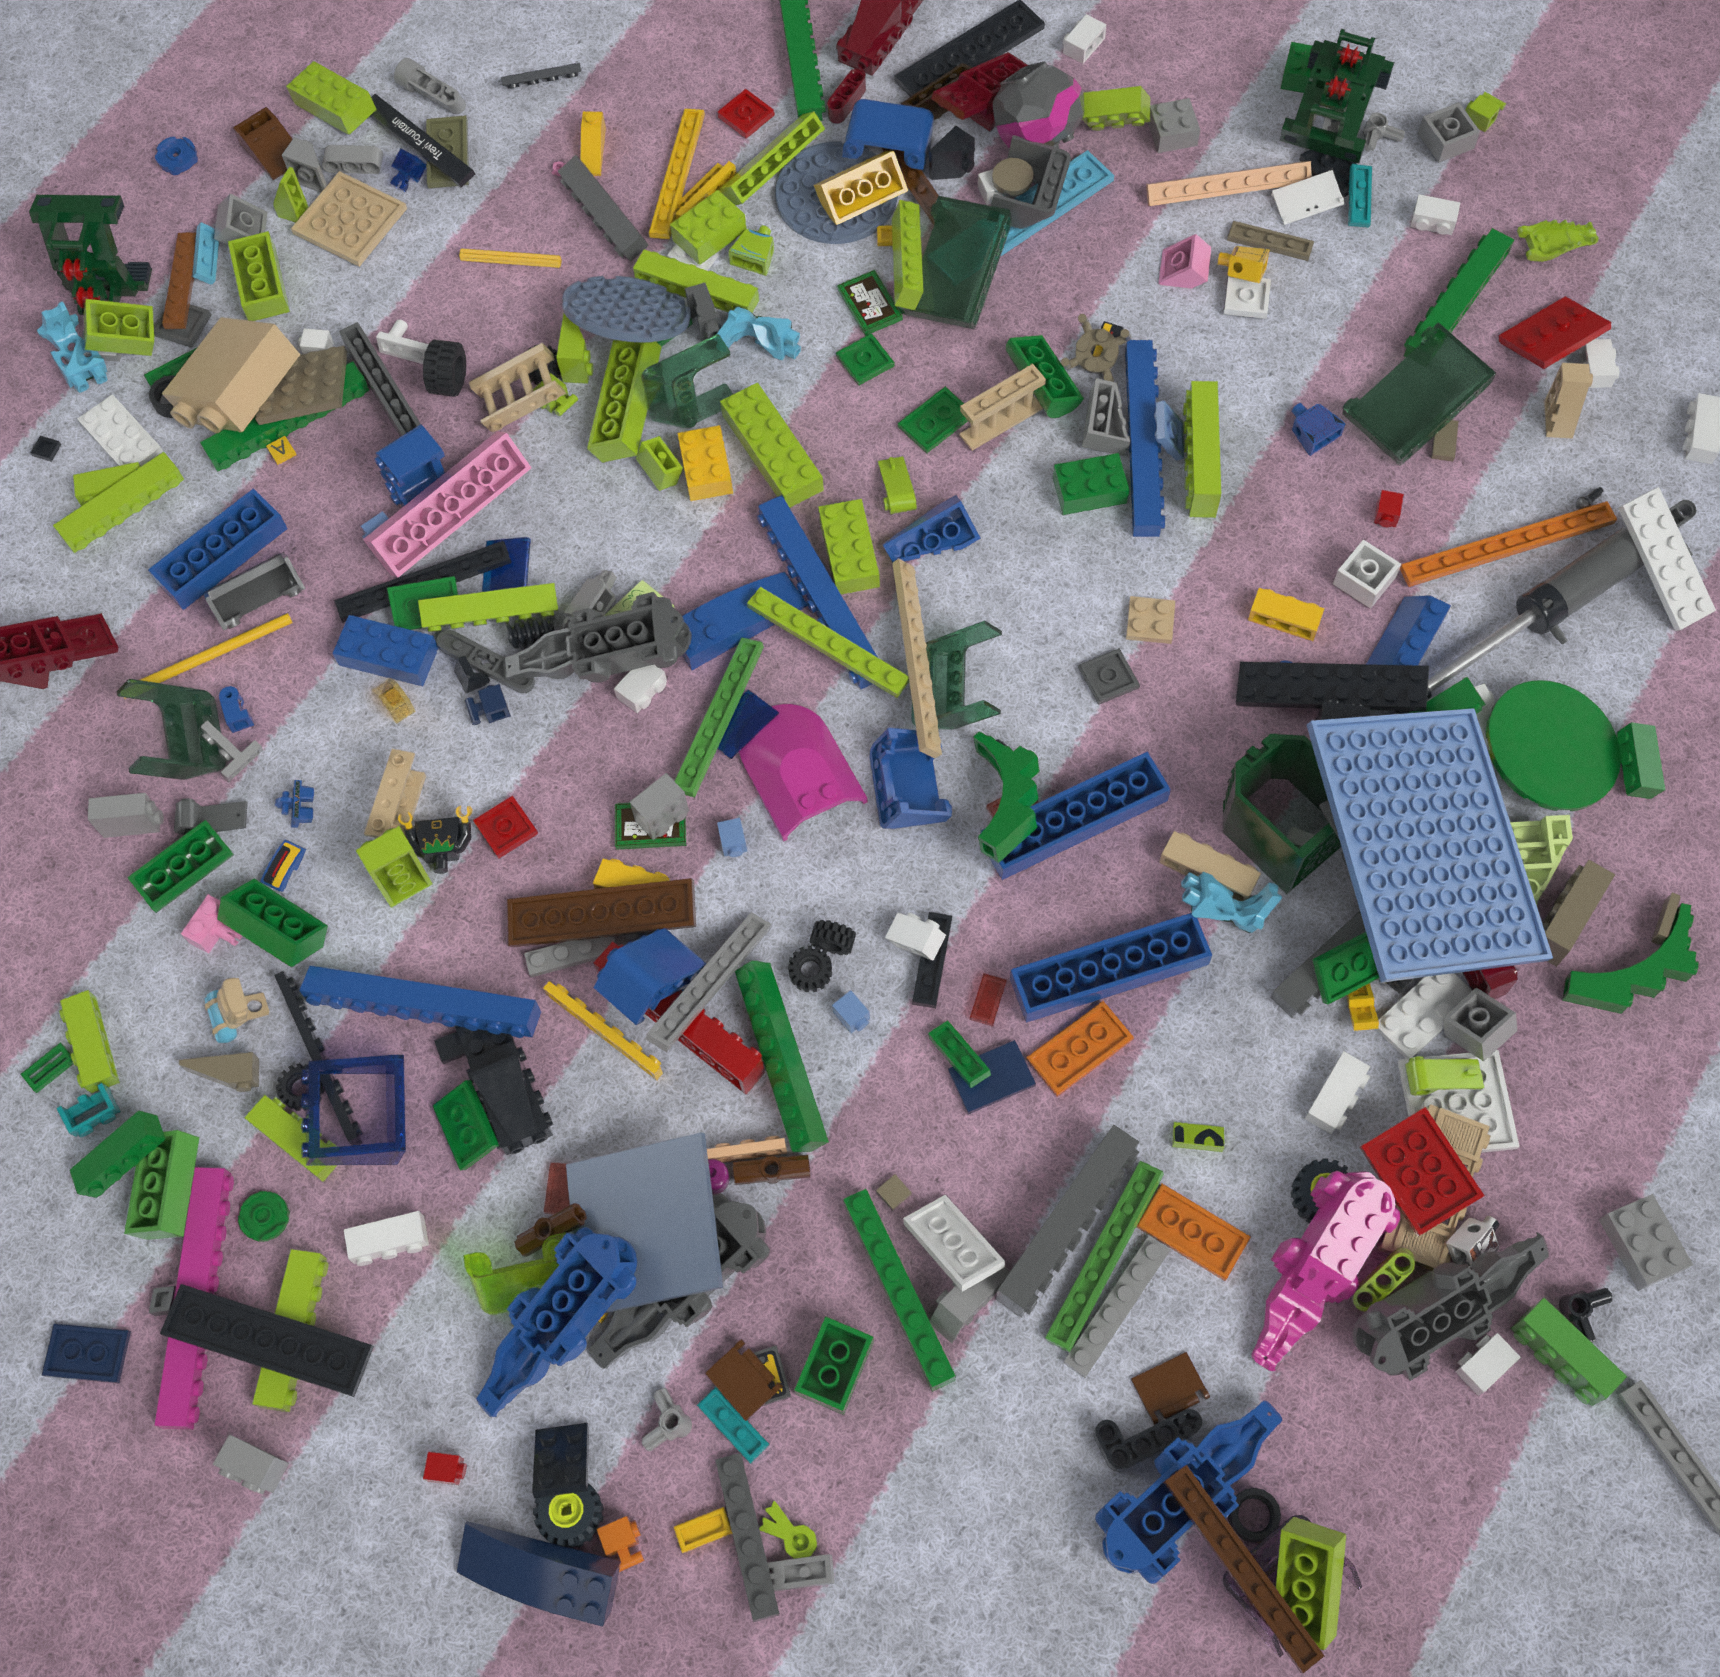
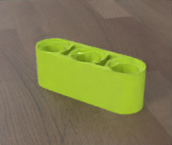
M1402 1247L1394 1250L1359 1283V1287L1353 1295V1302L1357 1309L1364 1312L1367 1311L1372 1304L1382 1301L1412 1273L1415 1259L1409 1249ZM1400 1256H1404L1410 1260V1264L1407 1267H1399L1395 1260ZM1380 1274H1386L1391 1278V1282L1387 1285H1382L1378 1283L1376 1278ZM1361 1292H1368L1373 1298L1365 1303L1359 1300L1358 1295Z

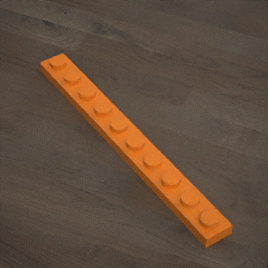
M1608 501L1401 564L1400 571L1408 587L1613 525L1616 523L1617 517Z

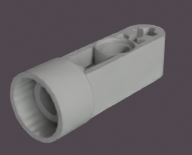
M404 58L398 63L394 72V80L397 84L410 92L416 91L453 114H461L465 110L466 102L458 91L427 73L422 65L410 58Z

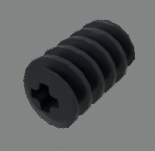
M552 615L548 622L545 616H542L541 623H538L537 619L533 617L532 624H529L525 618L522 626H520L518 620H515L514 627H511L509 621H506L508 640L514 649H518L519 642L525 648L528 646V641L533 645L544 634L555 631Z

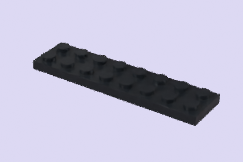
M1017 0L894 75V80L911 97L961 63L975 67L1003 55L1045 29V22L1022 0Z
M1240 661L1236 706L1320 709L1323 701L1336 700L1343 704H1362L1365 707H1371L1370 710L1426 712L1429 666Z
M183 1284L178 1289L160 1331V1334L165 1337L351 1397H355L374 1348L371 1344Z

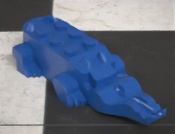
M587 1227L579 1229L574 1234L566 1233L554 1249L557 1253L555 1257L558 1259L557 1263L559 1264L554 1273L541 1289L533 1287L518 1294L507 1308L510 1312L509 1317L512 1319L510 1322L514 1327L497 1347L492 1372L476 1398L480 1407L489 1417H497V1413L505 1408L520 1392L538 1383L548 1372L550 1363L562 1366L582 1354L587 1347L585 1337L616 1299H625L631 1294L637 1280L634 1275L637 1267V1257L630 1242L624 1238L613 1237L612 1235L595 1234Z
M1263 1400L1241 1419L1217 1425L1206 1435L1197 1448L1186 1440L1182 1441L1179 1437L1154 1460L1155 1467L1161 1475L1157 1481L1137 1499L1134 1495L1130 1496L1129 1493L1124 1495L1121 1491L1118 1492L1096 1513V1523L1104 1532L1102 1539L1103 1553L1109 1564L1116 1570L1124 1573L1133 1574L1139 1572L1150 1584H1156L1181 1561L1178 1557L1180 1552L1176 1549L1178 1546L1175 1541L1194 1525L1164 1484V1481L1187 1465L1226 1518L1239 1506L1235 1501L1237 1497L1233 1494L1235 1491L1230 1485L1238 1481L1254 1467L1262 1443L1282 1422V1417L1268 1401Z

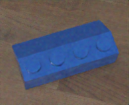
M1431 595L1405 596L1366 664L1419 665L1445 620L1451 605Z

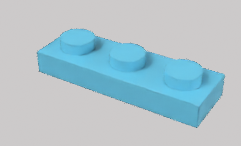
M201 222L197 226L192 277L211 285L216 281L219 241L214 239L215 228Z

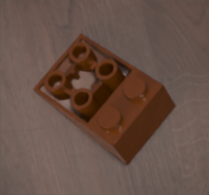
M267 107L233 127L239 144L273 181L286 173L287 167L282 154L293 139L278 118Z

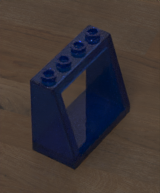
M404 1055L309 1061L306 1070H302L301 1084L306 1085V1094H302L301 1108L306 1109V1118H302L301 1132L306 1133V1142H302L301 1157L306 1158V1166L398 1165L406 1152ZM320 1074H386L387 1142L320 1148Z

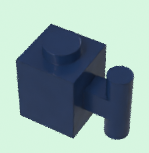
M500 684L488 685L479 690L478 694L481 700L479 703L475 704L472 697L464 700L472 725L480 724L479 716L483 714L486 715L489 724L511 717Z

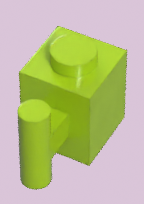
M1484 92L1475 101L1471 100L1465 111L1477 128L1486 132L1497 119L1499 110L1502 111L1505 108L1506 103Z
M550 373L551 380H555L565 390L566 394L540 408H545L550 413L554 411L560 417L578 401V397L575 394L569 396L566 384ZM543 381L540 382V383L533 389V391H535V390H537V389L543 387V386H544Z

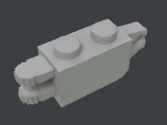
M603 570L595 579L587 578L564 613L567 617L563 624H561V629L569 628L568 622H570V617H573L572 612L589 608L602 612L604 615L615 601V595L612 593L611 588L617 577L612 571Z

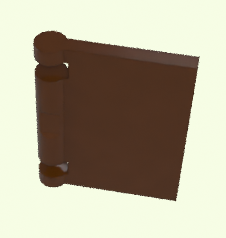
M741 1339L705 1374L743 1419L747 1421L778 1393L783 1386L780 1382L772 1390L767 1386L775 1379V1376L750 1348L742 1355L738 1352L746 1344Z
M1187 1352L1131 1378L1153 1425L1159 1423L1154 1413L1160 1410L1165 1420L1200 1403L1195 1393L1199 1390L1205 1400L1210 1398L1209 1392L1205 1388Z

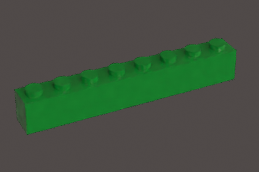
M779 0L797 116L799 118L802 114L815 112L819 120L823 121L822 113L826 112L825 100L820 99V97H823L822 84H818V81H821L820 70L815 68V66H818L817 53L813 54V51L816 50L815 39L810 38L813 35L812 23H808V20H811L810 9L805 7L808 5V0Z
M1493 228L1487 235L1483 234L1477 246L1479 247L1477 250L1472 249L1467 258L1468 262L1466 264L1462 263L1457 271L1458 276L1450 279L1446 287L1447 291L1440 293L1436 300V306H1431L1425 315V321L1421 320L1414 331L1415 335H1410L1404 344L1406 348L1404 357L1427 368L1510 253L1515 239Z
M353 361L346 365L342 407L370 391L365 378ZM335 409L262 425L258 424L255 415L243 432L224 429L220 433H216L201 441L200 444L218 472L229 468L233 463L241 459L248 458L252 453L260 449L267 448L268 444L281 437H287L293 431L306 427L310 422L325 417Z
M752 960L735 970V975L792 1152H812L829 1143L771 963Z
M867 1189L844 1198V1207L931 1391L933 1392L954 1382L956 1375Z

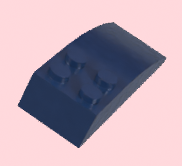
M466 1521L456 1573L489 1590L525 1605L603 1627L612 1611L621 1561Z

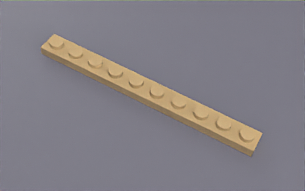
M897 559L892 564L919 751L937 758L942 755L941 740L938 731V720L936 718L935 700L933 698L932 681L926 651L927 645L924 638V626L915 578L916 572L911 564Z

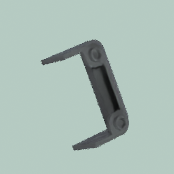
M1013 135L1007 159L1019 158L1026 161L1032 167L1034 172L1033 182L1037 183L1038 186L1032 204L994 194L988 220L1024 229L1054 215L1070 165L1071 156L1063 149L1027 141L1022 137Z
M282 552L204 592V597L224 631L241 623L239 619L243 615L282 595H288L289 598L294 597L306 588L285 552Z

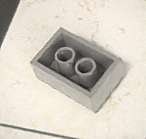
M1653 1194L1614 1210L1599 1220L1638 1291L1693 1266L1692 1261Z

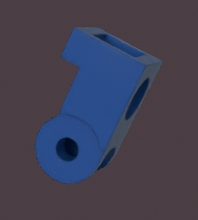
M232 686L223 688L219 693V700L226 724L231 732L234 733L254 726L253 719L248 710H243L242 708L244 700L239 691Z

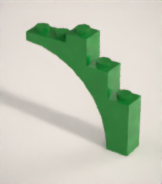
M979 731L973 736L976 752L985 758L998 772L1003 783V789L998 810L989 825L978 836L981 852L999 863L1037 828L1036 814L1031 806L1039 798L1037 785L1032 778L1040 772L1038 757L1033 751L1027 750L1022 746L1013 751L1009 746H1004L992 736H987Z
M1681 903L1678 906L1668 937L1659 949L1646 960L1629 968L1613 972L1586 973L1571 971L1565 978L1562 1001L1622 1014L1628 1007H1631L1634 994L1655 998L1665 989L1666 978L1687 982L1693 975L1697 974L1699 962L1696 961V952L1689 950L1691 937L1688 936L1694 920V915L1691 914L1692 905Z

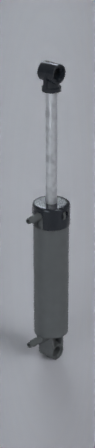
M1682 500L1669 509L1678 528L1693 518L1697 512L1695 504L1690 500ZM1624 526L1543 582L1538 583L1520 595L1516 601L1518 617L1429 677L1427 700L1431 698V692L1526 627L1534 633L1541 635L1550 631L1561 644L1566 643L1568 640L1558 624L1644 565L1627 526ZM1686 544L1687 549H1688L1690 555L1692 556L1693 553L1690 551V548H1689L1688 545ZM1395 711V712L1398 713V714H1407V713H1409V712H1411V711Z

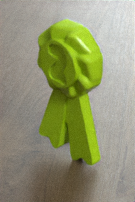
M773 1501L772 1506L765 1510L776 1523L763 1518V1525L759 1530L783 1539L786 1552L794 1559L811 1557L817 1547L815 1532L805 1525L793 1526L777 1502Z

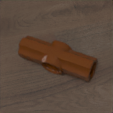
M809 1155L780 1158L768 1156L761 1160L733 1162L735 1185L763 1182L775 1184L783 1180L811 1178ZM775 1165L779 1169L777 1173L769 1175L765 1172L768 1166Z
M573 1203L549 1218H539L533 1227L517 1235V1239L514 1241L516 1250L522 1256L528 1257L552 1242L559 1243L566 1233H570L585 1224L587 1219L585 1211L579 1204Z

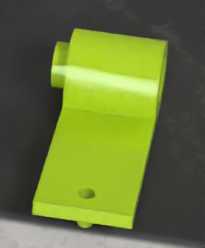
M890 457L889 459L878 461L887 496L883 498L885 511L889 510L890 514L917 510L915 493L904 457Z
M1416 1056L1410 1058L1409 1062L1405 1064L1410 1093L1413 1096L1427 1095L1437 1090L1484 1088L1478 1059H1424L1423 1056Z

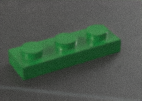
M948 1020L928 1033L932 1043L970 1088L991 1076V1071Z

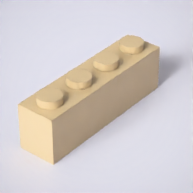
M1175 831L1162 852L1159 862L1185 876L1189 872L1198 877L1202 872L1211 874L1218 882L1232 891V898L1238 901L1250 898L1261 875L1255 867L1237 862L1231 855L1221 854L1210 845L1200 844L1192 840L1189 835Z

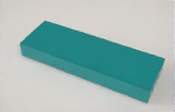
M1352 164L1349 176L1348 226L1369 228L1371 225L1372 166Z
M717 1387L697 1404L699 1409L750 1464L770 1446L748 1421L743 1419Z

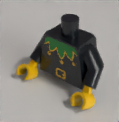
M460 805L456 808L457 817L415 821V826L411 823L413 821L412 812L408 811L410 820L407 822L402 820L401 813L398 816L399 823L405 825V836L415 854L423 858L426 864L434 863V872L437 874L447 873L448 861L459 860L460 853L465 851L472 839L471 821L468 820L473 811L471 806H467L466 815L462 814Z

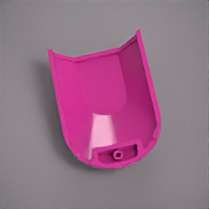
M794 704L774 705L755 714L743 728L739 739V754L742 764L783 842L788 840L789 834L803 821L846 801H862L863 804L867 803L866 794L828 727L820 716L812 710Z

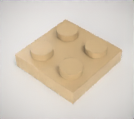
M1130 596L1126 640L1172 644L1175 600Z

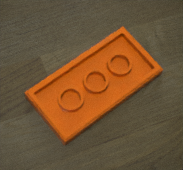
M1101 1001L1027 1056L1026 1060L1058 1097L1134 1040V1036L1107 1004Z
M1162 1183L1136 1228L1223 1281L1227 1280L1251 1236Z

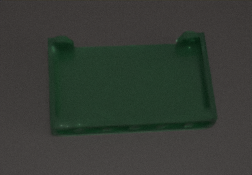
M938 196L936 203H933L931 208V216H933L935 224L922 258L923 294L915 310L898 307L902 315L974 330L978 324L1011 227V212L1009 209Z
M1439 322L1433 327L1429 326L1421 335L1423 338L1421 344L1361 399L1358 397L1355 399L1350 398L1342 407V414L1399 466L1409 460L1493 382L1496 375L1492 368Z

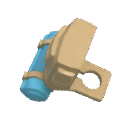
M239 978L225 979L221 989L210 992L204 998L205 1010H208L213 1027L212 1034L218 1043L231 1042L237 1037L236 1029L249 1020L269 1014L264 993L244 996ZM251 1001H259L262 1008L258 1012H252L248 1010L247 1005Z

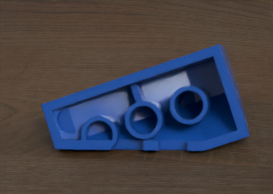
M954 495L883 543V546L892 563L897 559L905 562L919 559L924 554L933 553L938 555L943 550H962L981 539L961 500L957 495Z

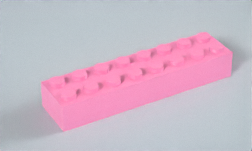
M497 431L365 537L363 541L390 575L400 577L528 472L531 466L506 432Z

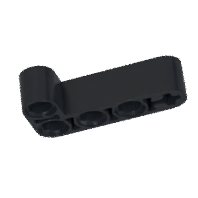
M1187 1409L1125 1440L1116 1423L1106 1419L1097 1424L1093 1436L1108 1467L1113 1471L1120 1472L1164 1451L1178 1437L1182 1441L1192 1437L1202 1427L1203 1420L1196 1410ZM1186 1417L1188 1420L1193 1419L1195 1421L1192 1426L1193 1429L1190 1426H1186L1180 1431L1178 1430V1426L1184 1423ZM1102 1427L1110 1428L1113 1432V1438L1111 1440H1104L1099 1434V1429ZM1161 1428H1167L1172 1432L1171 1441H1164L1160 1438L1159 1430ZM1137 1440H1144L1148 1443L1149 1451L1147 1453H1140L1136 1449L1135 1443ZM1119 1451L1124 1454L1126 1461L1123 1465H1117L1112 1461L1113 1452Z

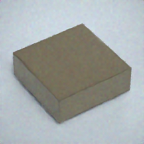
M896 1174L876 1190V1193L892 1211L912 1195V1192Z

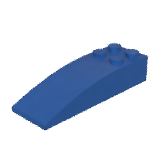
M785 572L741 586L683 615L684 622L689 626L692 637L691 644L682 657L691 670L734 648L739 644L741 638L750 639L775 625L747 606V602L760 587L798 610L808 606Z

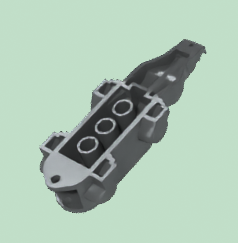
M655 592L636 596V600L633 601L631 606L632 610L608 616L589 608L572 612L573 617H570V622H568L569 628L546 633L529 648L505 657L504 676L508 681L513 678L543 676L552 679H564L575 672L580 679H586L594 683L605 682L610 678V675L654 664L658 668H667L677 662V658L687 651L691 644L692 634L689 626L684 622L683 616L672 607L671 600L666 597H657Z
M717 1193L712 1197L722 1282H724L734 1272L738 1273L741 1271L745 1274L751 1268L758 1267L767 1259L770 1249L764 1242L766 1226L761 1214L752 1205L729 1201L723 1194ZM715 1290L615 1311L607 1329L589 1348L591 1357L601 1368L608 1369L613 1362L631 1349L652 1342L660 1337L672 1320L673 1322H678L679 1325L684 1324L685 1327H689L711 1311L712 1302L709 1295Z
M1536 1232V1237L1516 1242L1503 1251L1482 1253L1475 1259L1471 1267L1466 1264L1457 1265L1455 1263H1443L1436 1266L1433 1271L1424 1274L1386 1299L1372 1304L1358 1318L1354 1325L1352 1333L1353 1343L1360 1352L1370 1356V1362L1376 1369L1386 1372L1390 1376L1403 1374L1409 1381L1415 1379L1428 1370L1427 1366L1430 1364L1429 1359H1431L1430 1354L1457 1337L1476 1340L1491 1331L1492 1312L1515 1297L1527 1276L1549 1257L1544 1236Z

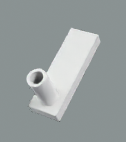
M397 320L389 333L379 332L376 336L380 353L423 364L424 355L429 344L403 338L402 336L408 328L407 323L403 320Z

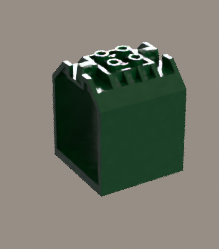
M1269 734L1261 741L1263 747L1258 749L1252 745L1246 751L1245 756L1235 763L1234 768L1230 772L1232 775L1227 781L1228 787L1225 799L1223 800V833L1281 890L1288 894L1342 846L1333 828L1328 823L1298 849L1247 800L1270 779L1289 780L1321 812L1322 810L1319 805L1328 800L1311 741L1305 735Z

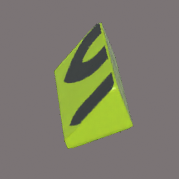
M1180 1122L1173 1123L1172 1147L1223 1152L1225 1145L1224 1127Z

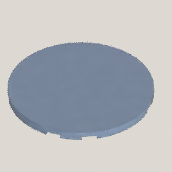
M842 141L820 143L800 151L794 159L782 168L775 187L776 205L784 222L797 234L809 240L825 244L855 242L875 233L878 226H884L896 208L898 196L835 225L822 207L814 188V184L876 156L877 154L870 151V148L864 146L863 154L857 159L842 157L844 146Z
M604 276L587 278V282L581 283L577 281L567 287L562 297V309L570 321L593 334L620 341L656 342L676 337L687 329L691 315L690 308L685 305V300L678 294L667 292V288L659 284L625 276H615V279H605Z

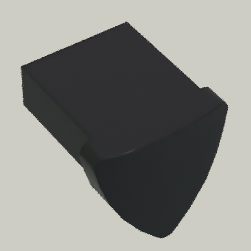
M466 656L457 658L454 672L465 693L479 689L490 682L488 675L474 673Z

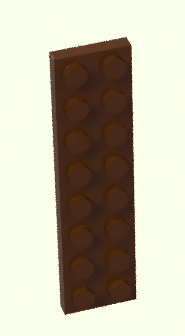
M687 878L507 899L508 946L512 948L648 933L664 928L675 930L696 927L694 880Z

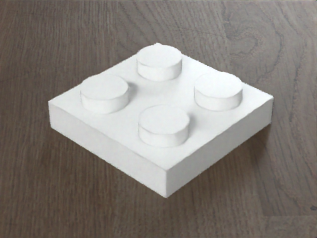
M1228 276L1224 314L1266 319L1271 279L1262 278L1260 283H1255Z

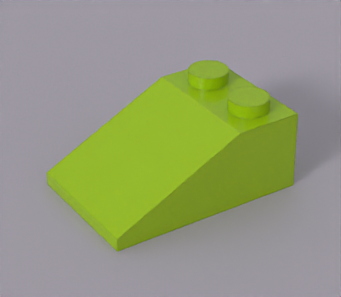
M563 313L557 351V362L563 383L588 384L589 376H593L594 372L593 363H590V350L586 348L579 326L570 321Z

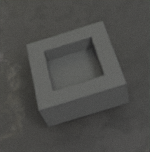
M176 1286L154 1288L149 1314L154 1316L168 1315L174 1301Z

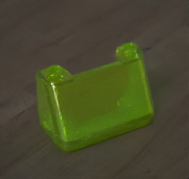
M566 1232L548 1237L542 1245L543 1258L493 1269L491 1260L485 1253L475 1252L463 1255L465 1269L480 1308L490 1315L509 1312L507 1308L518 1294L533 1287L541 1289L559 1266L557 1263L558 1259L555 1257L557 1253L554 1249L566 1235Z

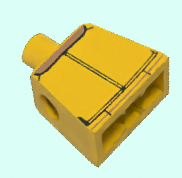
M1235 246L1231 254L1219 253L1217 265L1228 267L1227 275L1230 277L1260 283L1267 269L1270 250Z

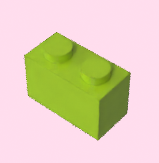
M657 436L641 442L636 460L657 489L661 491L676 485L683 467L661 437Z

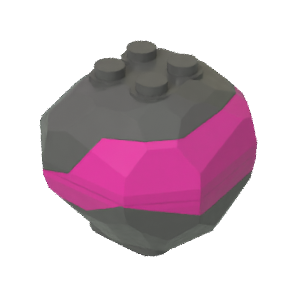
M1043 61L1021 68L1000 83L1001 88L994 98L993 111L998 133L1008 148H1010L1013 135L1022 137L1027 141L1038 142L1059 148L1058 144L1060 141L1065 143L1074 138V130L1079 126L1084 116V93L1081 86L1072 76Z

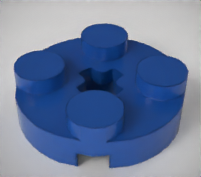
M173 136L164 139L158 144L156 148L158 152L155 154V159L163 171L169 172L171 175H179L197 163V150L193 142L186 137L176 139Z

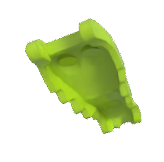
M1555 219L1551 222L1545 220L1531 226H1521L1517 229L1519 237L1525 238L1528 244L1527 259L1538 262L1552 260L1582 246L1595 245L1599 239L1592 222H1588L1585 225H1575L1574 221L1567 223V220H1563L1561 223H1558Z

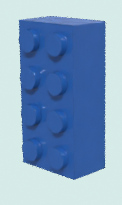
M349 615L332 654L339 666L423 687L439 647L433 635Z

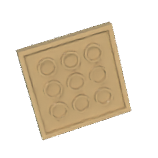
M339 171L291 230L294 235L360 267L407 210L406 203Z

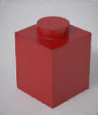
M1381 490L1377 501L1374 523L1380 524L1385 528L1396 527L1401 515L1404 494Z
M428 1452L423 1479L428 1482L459 1486L460 1479L463 1480L465 1478L467 1465L463 1463L464 1458L461 1456Z

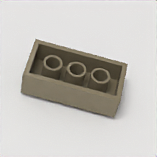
M1588 860L1584 866L1578 865L1575 872L1566 882V887L1554 902V907L1542 922L1553 956L1547 962L1557 967L1570 952L1613 880L1614 873L1591 860Z

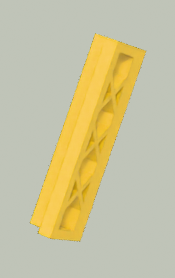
M730 161L724 166L717 163L681 198L675 220L715 191H720V188L736 174L735 164Z

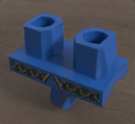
M294 780L292 798L289 797L290 793L288 791L282 792V797L275 800V806L282 809V815H288L289 809H292L291 828H298L299 823H312L313 808L301 807V802L313 803L314 788L302 786V780Z

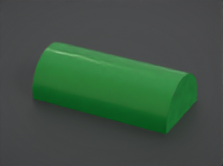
M1043 335L1009 338L1005 350L1018 371L1034 364L1046 379L1045 384L1034 390L1033 394L1048 417L1060 418L1074 411L1082 403L1084 397Z
M204 820L127 878L151 909L158 913L233 857L234 854L210 824Z

